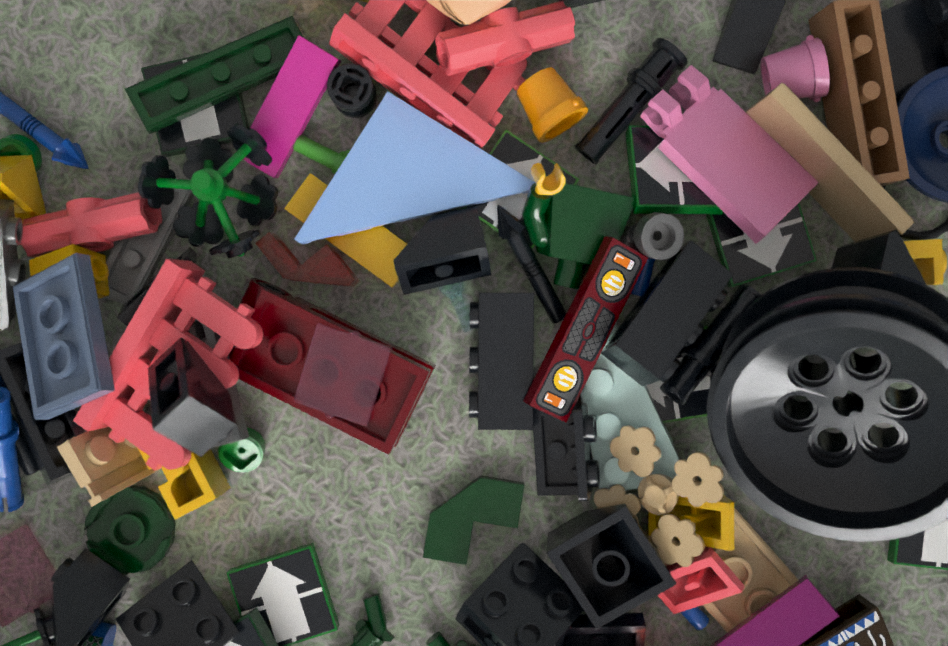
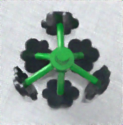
M238 123L227 130V134L233 140L232 144L236 149L234 154L228 149H221L220 142L213 137L202 139L199 146L190 145L187 147L185 155L188 160L183 165V173L190 180L176 179L175 172L169 169L167 158L162 155H156L152 161L143 163L138 182L139 195L144 199H148V205L152 209H158L161 205L171 204L174 199V189L192 190V193L199 201L193 204L192 208L190 206H182L178 209V219L174 221L173 232L180 238H188L189 243L195 247L202 246L204 242L208 244H218L221 242L219 245L211 248L209 252L211 255L226 253L228 258L243 257L245 252L253 248L251 241L261 235L259 229L255 231L253 229L239 235L237 234L222 203L227 196L240 200L237 204V214L240 218L247 219L252 226H259L263 220L273 219L277 212L275 199L278 196V189L276 186L270 185L269 179L266 176L256 175L252 179L251 184L243 185L241 190L228 186V182L233 178V169L245 157L249 158L256 166H261L262 164L269 166L272 163V158L266 151L267 143L265 139L254 129L246 128ZM221 227H223L226 232V235L228 237L227 240L222 241L224 231Z

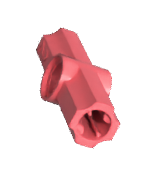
M563 1L521 12L516 7L503 8L483 17L479 23L438 33L435 38L436 56L441 69L446 72L447 76L471 71L493 64L495 68L508 67L525 60L534 52L570 43L575 38L574 15L571 7H567Z
M139 192L107 200L94 197L73 199L66 203L65 210L24 219L20 245L26 251L27 256L33 258L71 244L95 252L106 251L114 247V241L158 232V227L162 223L161 208H150L148 199L142 198Z

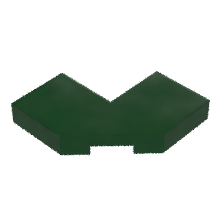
M480 475L466 485L464 489L431 510L423 558L467 565L474 521L518 528L525 486L524 482Z

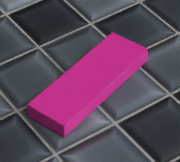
M298 35L250 127L265 139L267 143L266 151L271 156L272 163L269 166L263 164L256 166L249 158L245 157L244 161L274 179L280 176L293 152L297 138L303 134L327 89L329 76L334 69L339 67L342 60Z

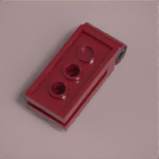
M251 278L240 303H246L255 309L251 318L261 326L263 338L261 343L255 348L239 349L235 346L229 353V359L238 368V379L389 455L393 448L398 445L436 365L300 297L293 298L290 293L276 285L257 278ZM327 358L332 359L338 365V378L332 377L327 372ZM366 379L374 380L381 389L380 398H374L367 393L365 389Z

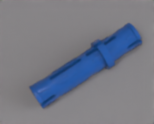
M0 387V512H4L5 509L3 498H7L8 512H12L23 505L24 495L22 493L15 442L19 438V426L16 421L12 420L10 391L4 387Z

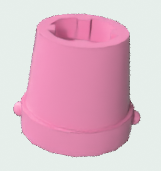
M808 35L806 40L797 46L761 58L760 70L765 95L781 83H785L799 99L809 98L810 100L813 99L814 102H819L821 97L828 95L830 84L828 59L824 45L818 37L814 38L813 35Z

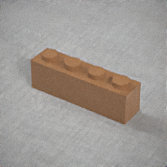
M879 0L833 1L808 20L811 35L814 38L818 37L822 41L828 59L829 92L827 96L822 97L827 129L881 186L910 179Z

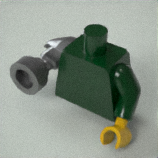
M535 163L532 166L531 174L535 183L530 187L522 210V217L530 240L536 245L537 253L558 258L553 284L579 289L585 263H592L605 236L613 237L644 256L653 259H669L680 250L683 244L684 231L681 223L674 216L654 212L645 215L638 223L626 226L635 202L634 197L565 183L566 178L558 163L554 165L553 172L546 177L541 163Z

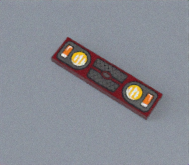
M604 237L523 402L567 422L648 257L613 237Z

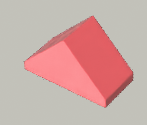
M705 546L704 551L699 556L694 557V561L689 567H682L677 562L671 565L665 564L676 580V585L657 596L673 614H677L742 593L745 585L711 547Z

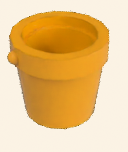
M553 67L545 68L533 74L517 90V96L532 125V132L541 143L548 142L575 126L585 117L589 110L583 99L573 92Z

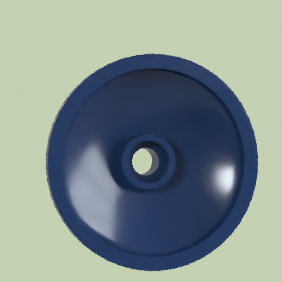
M947 66L917 80L906 90L897 103L910 177L906 181L925 196L948 203V147L945 148L941 145L939 136L943 133L948 137Z

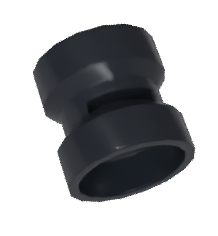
M351 63L340 65L333 70L328 78L327 90L328 95L339 112L351 118H360L369 114L376 105L377 93L368 72L361 66Z

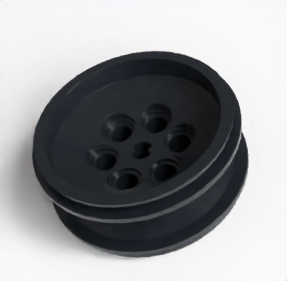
M841 267L806 273L771 288L757 298L737 319L728 334L720 360L711 379L707 399L708 427L715 450L726 471L744 494L767 513L790 526L818 536L845 541L874 542L907 537L932 528L948 519V298L915 279L893 272L861 267ZM867 347L876 350L878 353L867 357L857 354L855 350ZM807 355H817L826 361L812 363L804 357ZM897 382H905L912 385V387L899 390L890 385ZM801 395L809 400L805 402L797 401L790 396ZM887 423L891 424L892 427L880 428L875 426V424ZM834 428L842 432L830 433L824 429Z

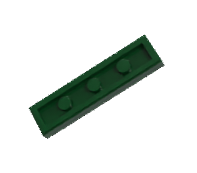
M290 16L127 87L125 91L148 134H151L276 78L298 35L302 37L303 35L293 16Z

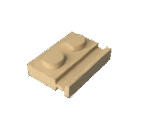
M110 427L84 432L57 447L80 488L86 487L92 499L88 500L91 507L160 470H149L138 448L125 439L124 442L116 443L108 436L112 431Z

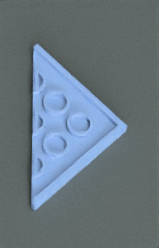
M387 91L294 240L304 245L316 240L334 236L339 237L373 229V227L399 221L404 222L434 215L442 211L495 201L499 198L520 193L525 194L529 193L531 185L535 182Z

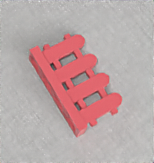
M370 0L365 7L356 2L351 8L349 16L344 13L334 26L329 45L352 63L364 68L373 79L398 98L480 149L488 142L496 130L494 128L503 118V115L497 109L513 88L517 92L519 86L526 80L521 76L527 67L526 59L503 68H495L493 64L485 66L491 72L476 93H473L461 83L469 71L447 76L440 65L433 62L425 53L435 41L438 33L459 28V26L426 0ZM406 4L418 16L401 37L388 25L403 5Z
M168 258L165 260L109 357L115 391L83 404L73 420L87 432L110 427L112 431L108 437L116 443L124 442L126 439L150 456L146 465L154 471L161 469L162 466L170 470L183 467L189 463L192 452L152 429V417L143 411L147 401L150 400L148 368L182 337L191 344L226 389L231 388L237 383L239 378L237 366L227 359L234 346L239 349L255 348L261 343L263 338L261 326L251 318L255 309L246 303H240L239 307L236 308L212 292L217 283L208 277H202L205 270L192 261ZM195 319L221 336L214 349L188 332Z

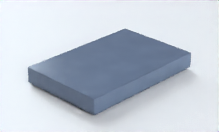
M74 253L13 286L35 420L52 419L115 391L90 255Z

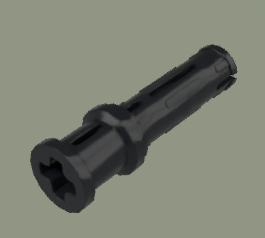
M659 37L652 43V52L638 68L634 67L628 72V84L602 113L601 117L582 140L575 145V149L591 163L598 164L600 158L627 128L644 105L662 90V87L676 70H683L688 63L687 58L670 41Z

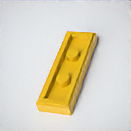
M310 173L284 209L305 223L328 185ZM381 225L373 227V229L339 237L325 238L393 288L399 281L394 266V259L405 248L407 243Z

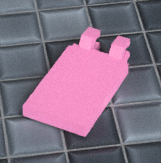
M691 65L677 78L678 82L668 91L671 96L664 90H661L648 103L649 107L642 112L640 117L659 137L664 139L658 148L757 244L819 182L722 89L719 91L714 87L710 89L709 79ZM681 106H682V107L684 108V110H685V112H684L683 114H682V111H681Z

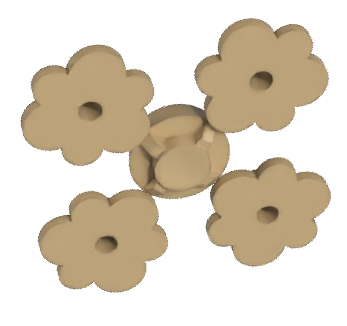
M626 425L621 428L620 436L615 437L610 442V451L614 457L619 459L618 465L623 472L633 470L636 475L644 477L638 486V497L634 494H626L624 487L616 484L610 490L607 488L597 490L594 494V503L598 507L597 509L626 503L638 523L639 520L636 514L639 513L641 504L650 513L663 515L658 522L659 528L655 529L651 534L652 541L658 545L657 553L665 564L671 565L677 562L682 567H689L694 561V557L699 556L704 551V541L701 536L694 533L695 525L691 520L683 519L680 521L677 516L668 513L674 509L679 496L688 497L690 504L695 507L702 506L705 501L708 503L720 501L724 495V488L719 482L723 479V470L717 465H711V460L705 453L694 452L687 460L681 459L675 463L674 470L677 476L673 480L664 474L651 475L654 470L653 462H656L661 457L659 447L654 445L656 440L655 434L650 428L645 426L635 430L633 426Z

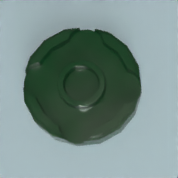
M131 485L91 507L85 518L84 530L87 529L88 538L86 545L90 552L122 574L141 573L150 570L167 556L174 542L176 523L160 494L144 486Z

